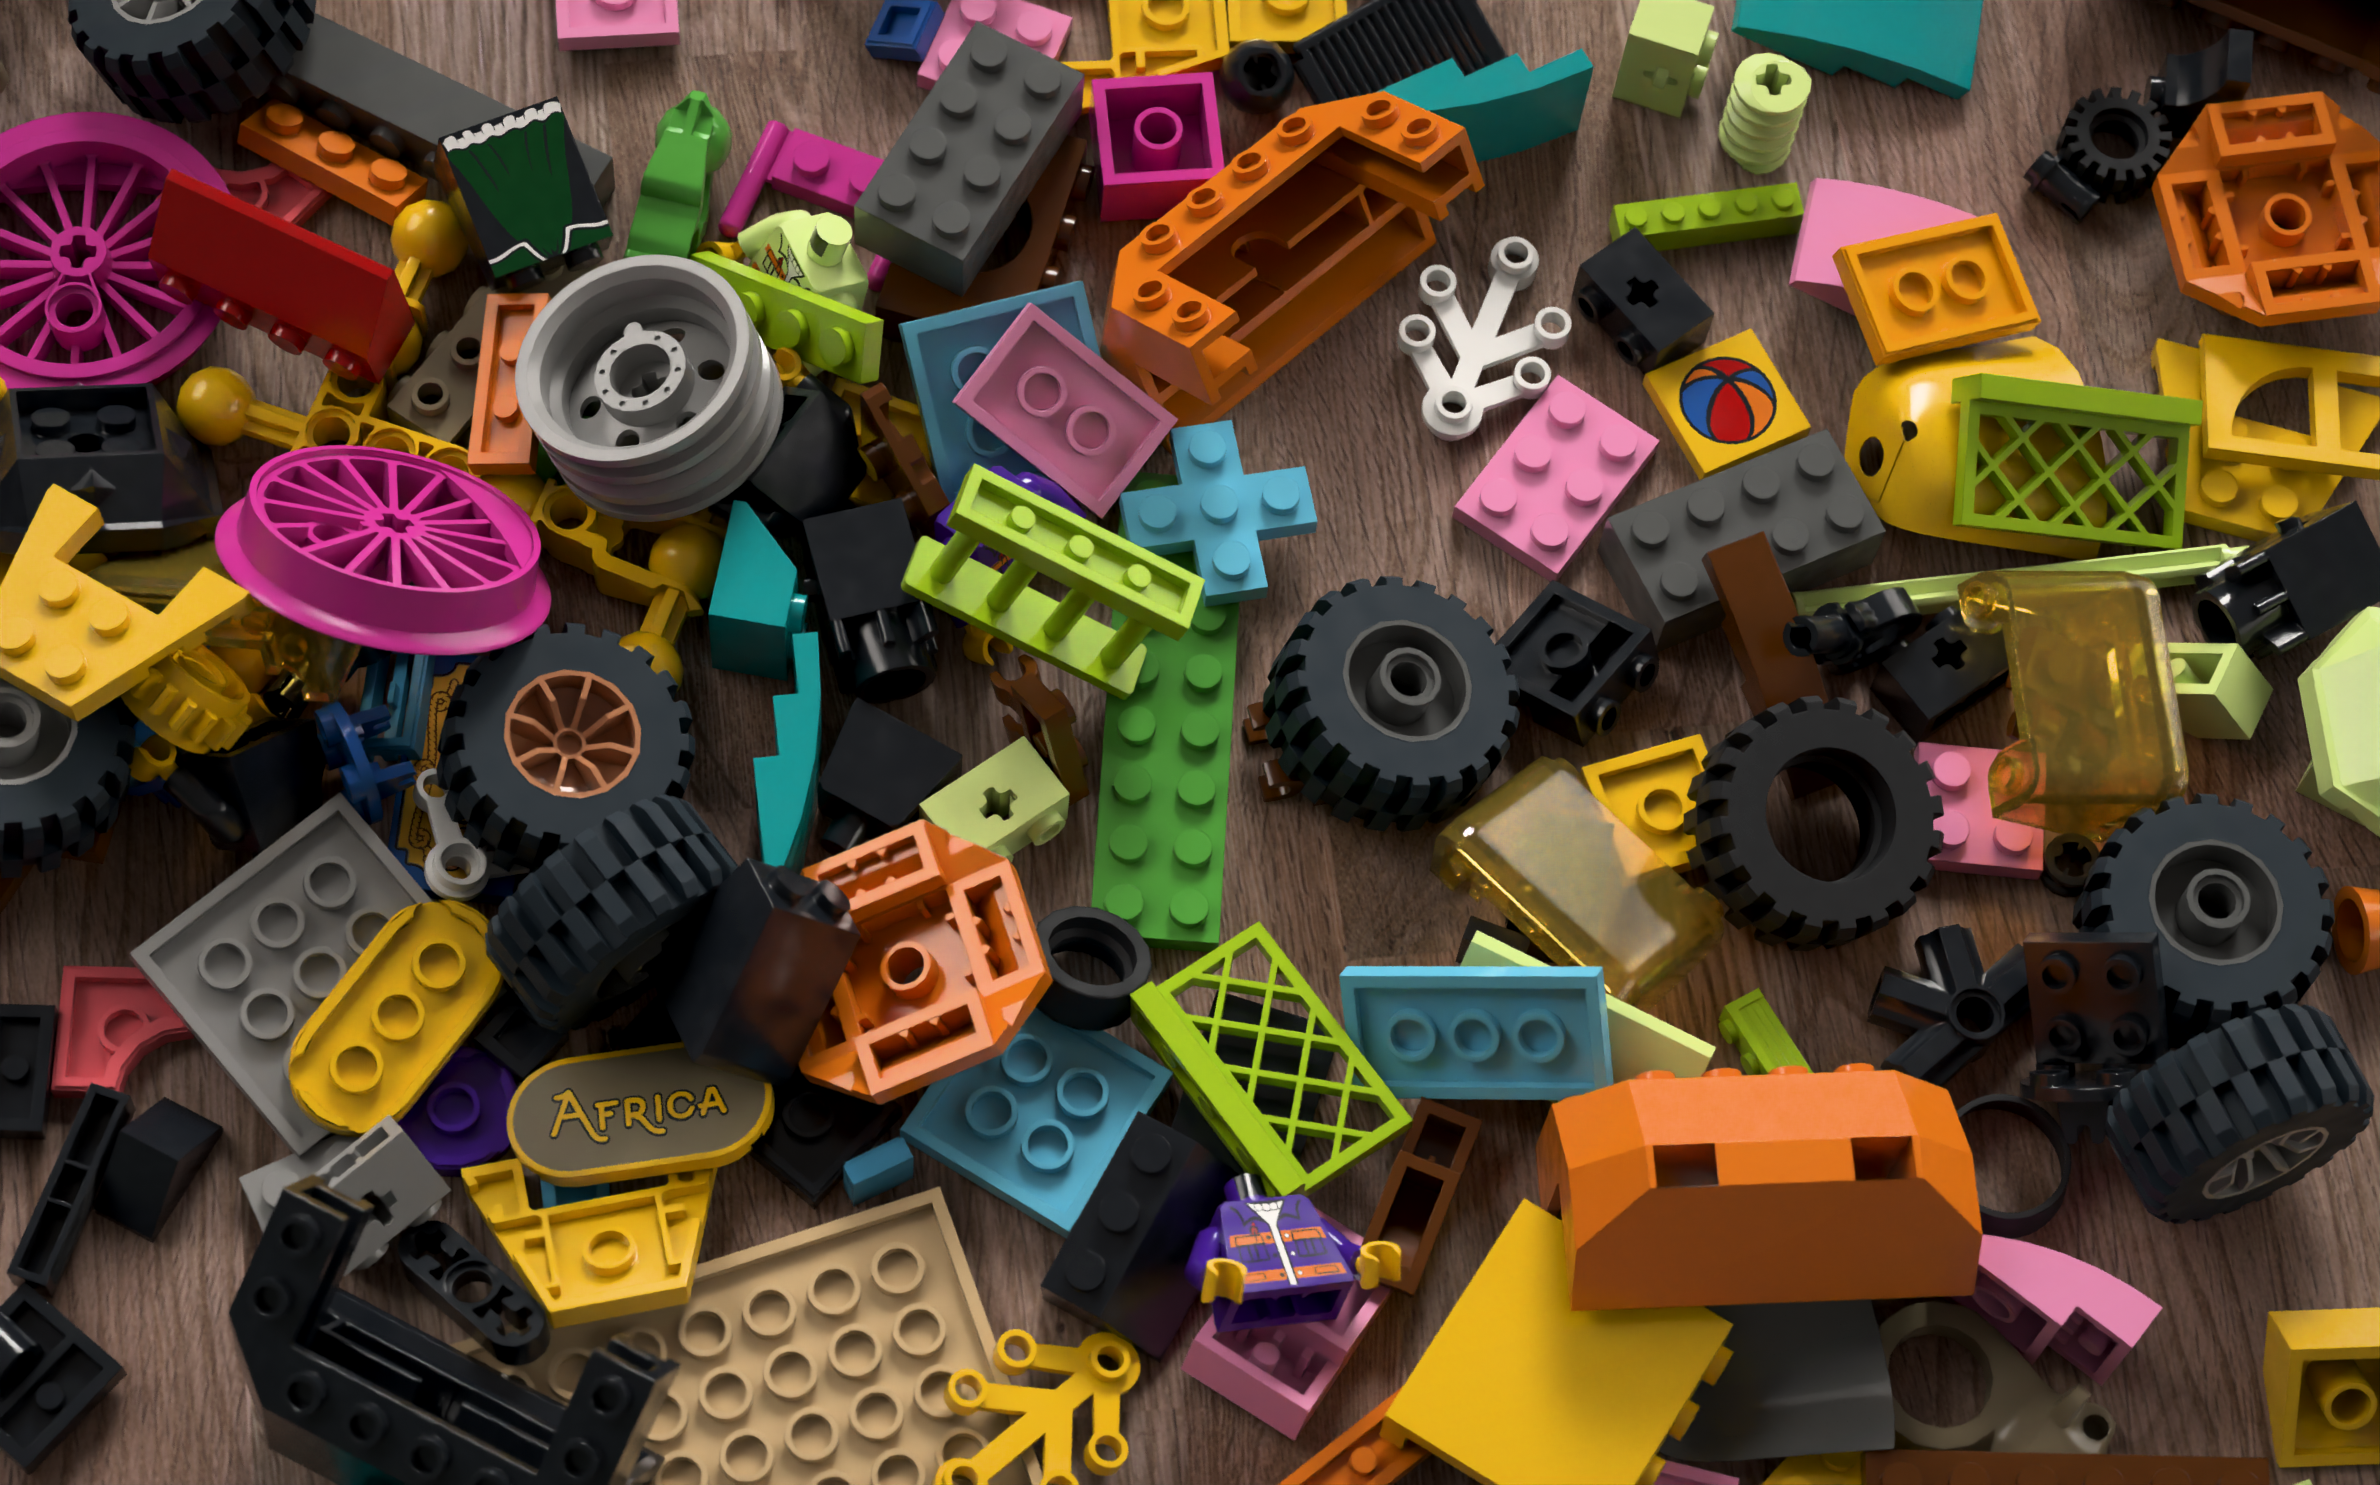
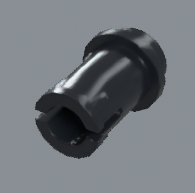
M2046 150L2036 159L2023 176L2031 184L2028 190L2032 194L2037 191L2040 192L2078 225L2093 210L2103 195L2062 163L2065 157L2061 153L2054 156Z

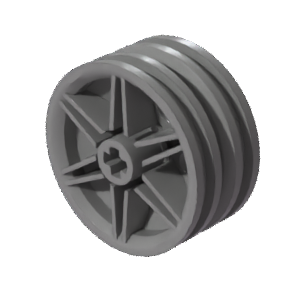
M641 255L628 257L600 266L571 282L546 304L531 324L519 350L515 370L516 395L523 416L569 489L594 510L625 521L658 522L672 520L701 511L725 498L741 486L762 463L772 447L782 419L784 395L779 371L749 314L746 312L741 299L733 287L717 272L701 263L678 256ZM677 333L685 334L680 342L670 335ZM583 415L589 416V417H592V418L583 419Z

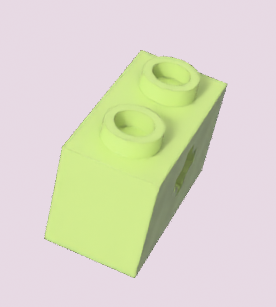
M1640 0L1628 34L1612 97L1680 118L1687 96L1699 99L1708 73L1709 63L1719 35L1717 32L1708 30L1715 6L1696 0Z
M1023 736L919 804V820H926L947 830L951 835L975 843L1012 862L1013 854L1031 842L1036 846L1042 845L1054 838L1064 828L1065 820L1068 818L1070 793L1027 738ZM992 812L994 814L986 819L987 813ZM1009 814V819L1003 821L1002 817Z

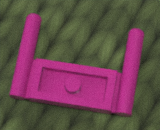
M770 120L767 122L718 223V229L725 237H738L737 235L743 230L765 182L771 183L772 189L854 218V205L884 160L797 128L794 131H790L781 122ZM877 254L867 273L868 287L873 291L881 292L891 261Z

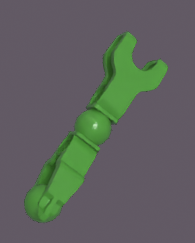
M692 90L678 105L668 109L657 125L655 133L656 150L642 178L640 196L623 259L641 255H671L690 259V254L696 253L703 236L706 234L713 172L719 170L729 156L732 149L733 134L728 121L717 108L711 106L708 96L704 92ZM583 415V419L592 418V417ZM539 441L536 474L539 475L544 484H546L548 478L557 480L558 486L565 485L566 482Z

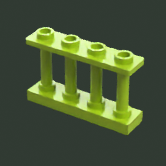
M974 463L963 479L946 526L956 530L955 534L946 545L928 536L920 538L914 548L901 582V589L1122 700H1126L1134 691L1147 653L1146 646L1141 642L1152 629L1179 641L1190 627L1205 579ZM980 543L1014 559L1004 574L970 558ZM1037 572H1040L1072 589L1061 602H1058L1027 585ZM1095 600L1128 616V619L1118 631L1084 615Z

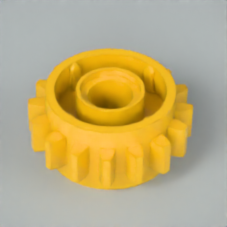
M202 644L188 653H184L179 649L148 668L151 674L150 677L120 695L128 708L151 730L170 743L196 754H207L211 749L218 751L221 747L229 751L252 722V718L246 714L249 709L247 704L250 702V693L246 685L233 669Z

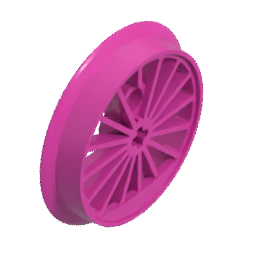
M73 112L47 116L23 123L0 134V203L8 205L50 246L49 248L0 228L1 248L32 259L0 260V279L25 280L0 289V310L32 300L0 326V377L5 381L7 390L10 388L74 386L78 382L85 386L152 383L155 386L185 365L215 330L221 319L215 315L212 307L197 300H194L191 305L183 304L171 298L163 291L137 282L159 281L150 262H143L148 260L152 237L139 242L136 241L155 227L161 197L117 231L137 194L160 195L163 191L165 178L172 168L230 194L226 184L215 168L199 151L185 140L150 122L130 116L104 112ZM60 191H85L82 227H73ZM98 191H117V196L96 232ZM50 192L64 231L57 235L18 195ZM120 294L176 315V317L159 333ZM101 299H105L147 342L122 354ZM75 311H88L92 313L89 321L81 326H65L71 313ZM46 315L47 321L27 357L6 348ZM106 338L112 358L84 363L83 352L96 348ZM55 342L62 348L71 351L70 364L45 362Z
M330 445L304 448L282 454L271 459L257 470L250 482L246 497L237 501L224 512L215 531V547L222 565L236 583L249 591L252 597L273 611L300 625L337 639L371 648L419 655H465L492 651L515 644L533 634L544 623L551 607V589L546 576L539 567L540 536L536 526L526 512L511 498L485 481L450 465L410 453L367 446ZM412 581L415 586H408V584Z

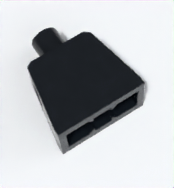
M857 697L850 708L817 788L818 809L824 815L833 819L820 839L821 846L832 856H835L865 843L867 838L873 840L918 821L919 804L962 776V754Z

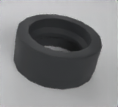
M1071 906L1055 910L1041 920L1036 927V931L1053 982L1036 1005V1008L1053 1021L1077 1030L1101 1031L1120 1026L1131 1017L1130 994L1147 983L1152 969L1149 947L1138 930L1121 917L1095 907ZM1064 951L1089 954L1110 966L1121 982L1104 986L1091 985L1074 979L1059 968L1051 955Z

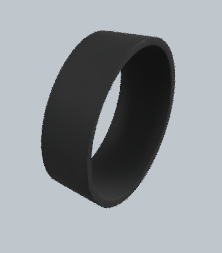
M1987 1095L1961 1107L1956 1111L1958 1118L1960 1119L1962 1116L1974 1111L1988 1109L2008 1111L2022 1116L2036 1125L2047 1136L2060 1162L2061 1182L2053 1195L2041 1205L2027 1211L2009 1213L1995 1211L1979 1204L1983 1235L2008 1239L2020 1238L2045 1226L2059 1210L2065 1197L2071 1172L2070 1147L2066 1143L2063 1130L2057 1121L2036 1103L2014 1095Z

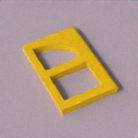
M2205 333L2201 335L2198 344L2201 400H2203V458L2380 481V454L2341 450L2337 384L2345 383L2380 388V356ZM2286 378L2308 379L2311 446L2232 436L2235 411L2242 400L2251 392L2276 380Z

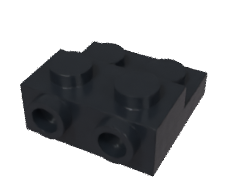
M1554 580L1547 585L1495 644L1496 646L1502 643L1505 646L1512 661L1506 674L1515 675L1518 679L1520 692L1518 701L1530 707L1534 722L1582 747L1588 743L1594 734L1602 737L1608 735L1619 721L1622 702L1633 690L1640 693L1648 690L1654 683L1659 671V656L1652 629Z

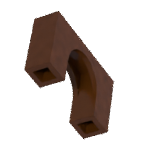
M1067 135L1016 214L1029 237L1026 245L1007 264L991 271L978 273L963 297L891 262L875 306V317L884 320L882 338L903 343L898 324L1058 286L1061 268L1054 267V263L1059 250L1067 253L1070 251L1078 223V217L1072 216L1071 213L1076 200L1086 202L1094 178L1095 167L1086 164L1088 140Z

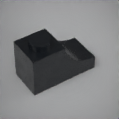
M2229 28L2221 40L2206 49L2184 55L2167 53L2158 75H2149L2144 91L2143 107L2150 100L2158 105L2154 118L2165 114L2169 121L2165 132H2172V138L2183 139L2206 104L2241 101L2244 99L2252 77L2253 31Z

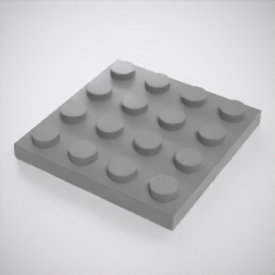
M340 792L130 952V960L289 1150L300 1158L320 1141L329 1138L334 1133L313 1123L301 1111L293 1097L288 1069L291 1048L297 1034L384 925L396 913L405 907L420 902L424 904L433 901ZM502 985L500 994L490 1009L507 997L508 990L504 985Z

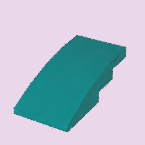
M1736 0L1731 32L1829 75L1835 74L1842 67L1846 66L1894 88L1909 78L1958 100L1971 90L1983 0Z
M1582 48L1530 72L1518 53L1467 76L1463 75L1454 59L1451 58L1377 92H1388L1465 127L1476 161L1479 163L1521 152L1578 130L1594 66Z
M818 632L792 634L795 694L773 696L776 756L753 758L761 860L763 863L775 867L779 865L785 866L799 875L804 867L817 809V788L822 754Z

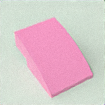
M1816 178L1810 182L1789 285L1855 316L1832 258L1833 254L1840 247L1975 218L1977 216L1909 193L1850 181Z
M1315 1208L1319 1217L1324 1218L1353 1244L1362 1245L1364 1240L1362 1236ZM1354 1279V1283L1337 1319L1218 1333L1214 1322V1315L1212 1314L1194 1338L1181 1370L1295 1441L1350 1360L1393 1290L1379 1284L1376 1288L1366 1290L1360 1286V1281Z
M1983 1235L1974 1295L1943 1296L1951 1304L1963 1305L1976 1311L1995 1327L2022 1357L2032 1365L2048 1345L2101 1386L2134 1347L2163 1308L2132 1286L2088 1263L2029 1242L1991 1235Z

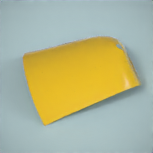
M2035 336L1999 343L1936 352L1887 363L1876 367L1863 377L1853 393L1844 458L1879 518L1892 526L1939 538L2077 560L2097 558L2101 542L1953 526L1961 405L1951 403L1952 379L1987 373L2083 385L2078 371L2059 348ZM1980 416L1979 441L1989 455L1992 456L2010 438L1995 418ZM1905 421H1911L1917 427L1916 437L1909 441L1905 439L1903 427H1901ZM2015 421L2020 428L2024 427L2028 423L2023 421ZM2047 424L2041 425L2028 437L2046 463L2065 446L2051 425ZM2070 427L2072 431L2075 433V435H2077L2081 430H2083L2080 428ZM2097 431L2083 445L2098 466L2103 469L2106 466L2100 431ZM1875 437L1881 442L1883 447V462L1877 474L1867 476L1862 471L1860 465V454L1864 443L1869 438ZM2018 448L1998 465L2016 491L2036 473ZM2073 455L2053 472L2071 497L2091 480ZM1988 476L1975 487L1974 513L1991 515L2006 501ZM2044 483L2040 484L2024 499L2039 521H2047L2061 508ZM2097 489L2079 507L2094 527L2101 528L2107 521V500ZM2014 510L2006 516L2011 518H2019L2017 514L2014 512ZM2069 516L2062 522L2063 524L2075 525Z

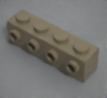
M596 263L582 270L569 272L565 264L543 272L545 280L542 283L516 293H549L552 299L571 282L600 266ZM481 286L472 294L465 306L464 316L450 332L444 330L438 334L427 350L424 363L412 377L409 375L402 377L391 390L387 400L390 423L469 450L487 294L510 293L508 286L491 291L490 287Z

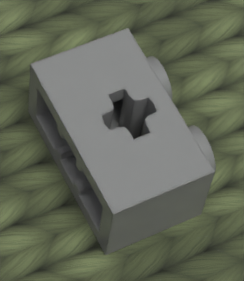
M387 1115L315 1173V1175L326 1180L325 1185L356 1201H360L370 1191H373L380 1200L372 1210L343 1276L345 1277L355 1268L363 1270L377 1262L387 1251L389 1240L408 1225L416 1227L430 1219L441 1207V1198L451 1191L445 1181L390 1115Z

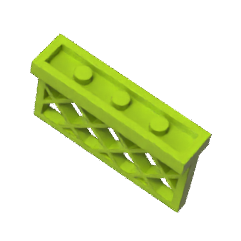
M1987 373L1952 379L1951 403L1961 405L1953 526L2162 550L2182 549L2190 427L2201 425L2203 400ZM1980 416L1995 418L2010 438L1992 456L1989 455L1979 441ZM2015 421H2023L2028 423L2024 427L2020 428ZM2043 424L2051 425L2065 444L2047 463L2028 439ZM2070 427L2080 428L2083 430H2081L2077 435H2075V433L2072 431ZM2097 431H2105L2120 451L2103 469L2098 466L2083 445ZM2125 434L2137 435V437L2130 442ZM2152 438L2169 439L2167 466L2159 474L2155 475L2138 451ZM2018 448L2036 473L2016 491L1998 465ZM2072 455L2091 479L2073 497H2071L2053 473ZM2126 462L2130 464L2145 485L2128 503L2124 501L2109 480ZM1986 476L1990 478L2006 500L1991 515L1974 513L1975 487ZM2042 483L2045 484L2061 506L2047 521H2039L2024 501ZM2097 489L2116 512L2101 528L2094 527L2079 507ZM2152 495L2164 510L2163 535L2148 533L2134 514ZM2014 510V512L2017 514L2019 518H2011L2006 516ZM2069 516L2075 525L2063 524L2062 522ZM2124 523L2129 531L2116 529Z
M1260 921L1157 987L1151 980L1130 994L1132 1023L1166 1068L1174 1072L1173 1077L1245 1173H1255L1262 1178L1268 1198L1298 1194L1308 1197L1413 1126V1119ZM1257 946L1271 964L1268 983L1231 978L1233 960L1252 947ZM1223 967L1222 976L1212 974ZM1277 974L1287 986L1276 985ZM1192 986L1219 990L1214 1018L1186 1014L1175 1000V997ZM1227 991L1265 997L1260 1026L1222 1020ZM1273 999L1301 1003L1309 1014L1306 1033L1268 1027ZM1315 1024L1318 1025L1325 1036L1314 1035ZM1199 1030L1211 1032L1209 1043ZM1219 1033L1257 1039L1252 1068L1229 1065L1222 1062L1216 1054ZM1265 1041L1303 1047L1298 1076L1260 1070ZM1311 1048L1337 1052L1348 1064L1344 1083L1306 1077ZM1354 1073L1364 1086L1352 1085ZM1237 1080L1249 1082L1247 1093ZM1257 1083L1295 1089L1290 1119L1265 1115L1260 1112L1254 1104ZM1303 1091L1342 1097L1337 1126L1298 1120ZM1349 1099L1378 1103L1390 1119L1372 1132L1344 1128ZM1275 1130L1288 1132L1286 1144L1282 1141V1139L1275 1132ZM1300 1134L1334 1140L1331 1159L1307 1174L1292 1154L1295 1135ZM1342 1141L1354 1143L1340 1153Z

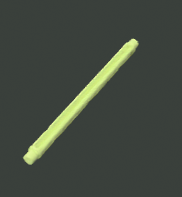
M2227 544L1791 592L1790 594L1798 615L1812 616L1819 607L1827 603L1838 602L1844 610V605L1848 602L1863 600L1870 595L1889 588L1902 587L1907 591L1921 615L1940 613L1952 605L1959 611L1977 598L1985 607H1995L2196 584L2195 576L2249 546L2229 548Z

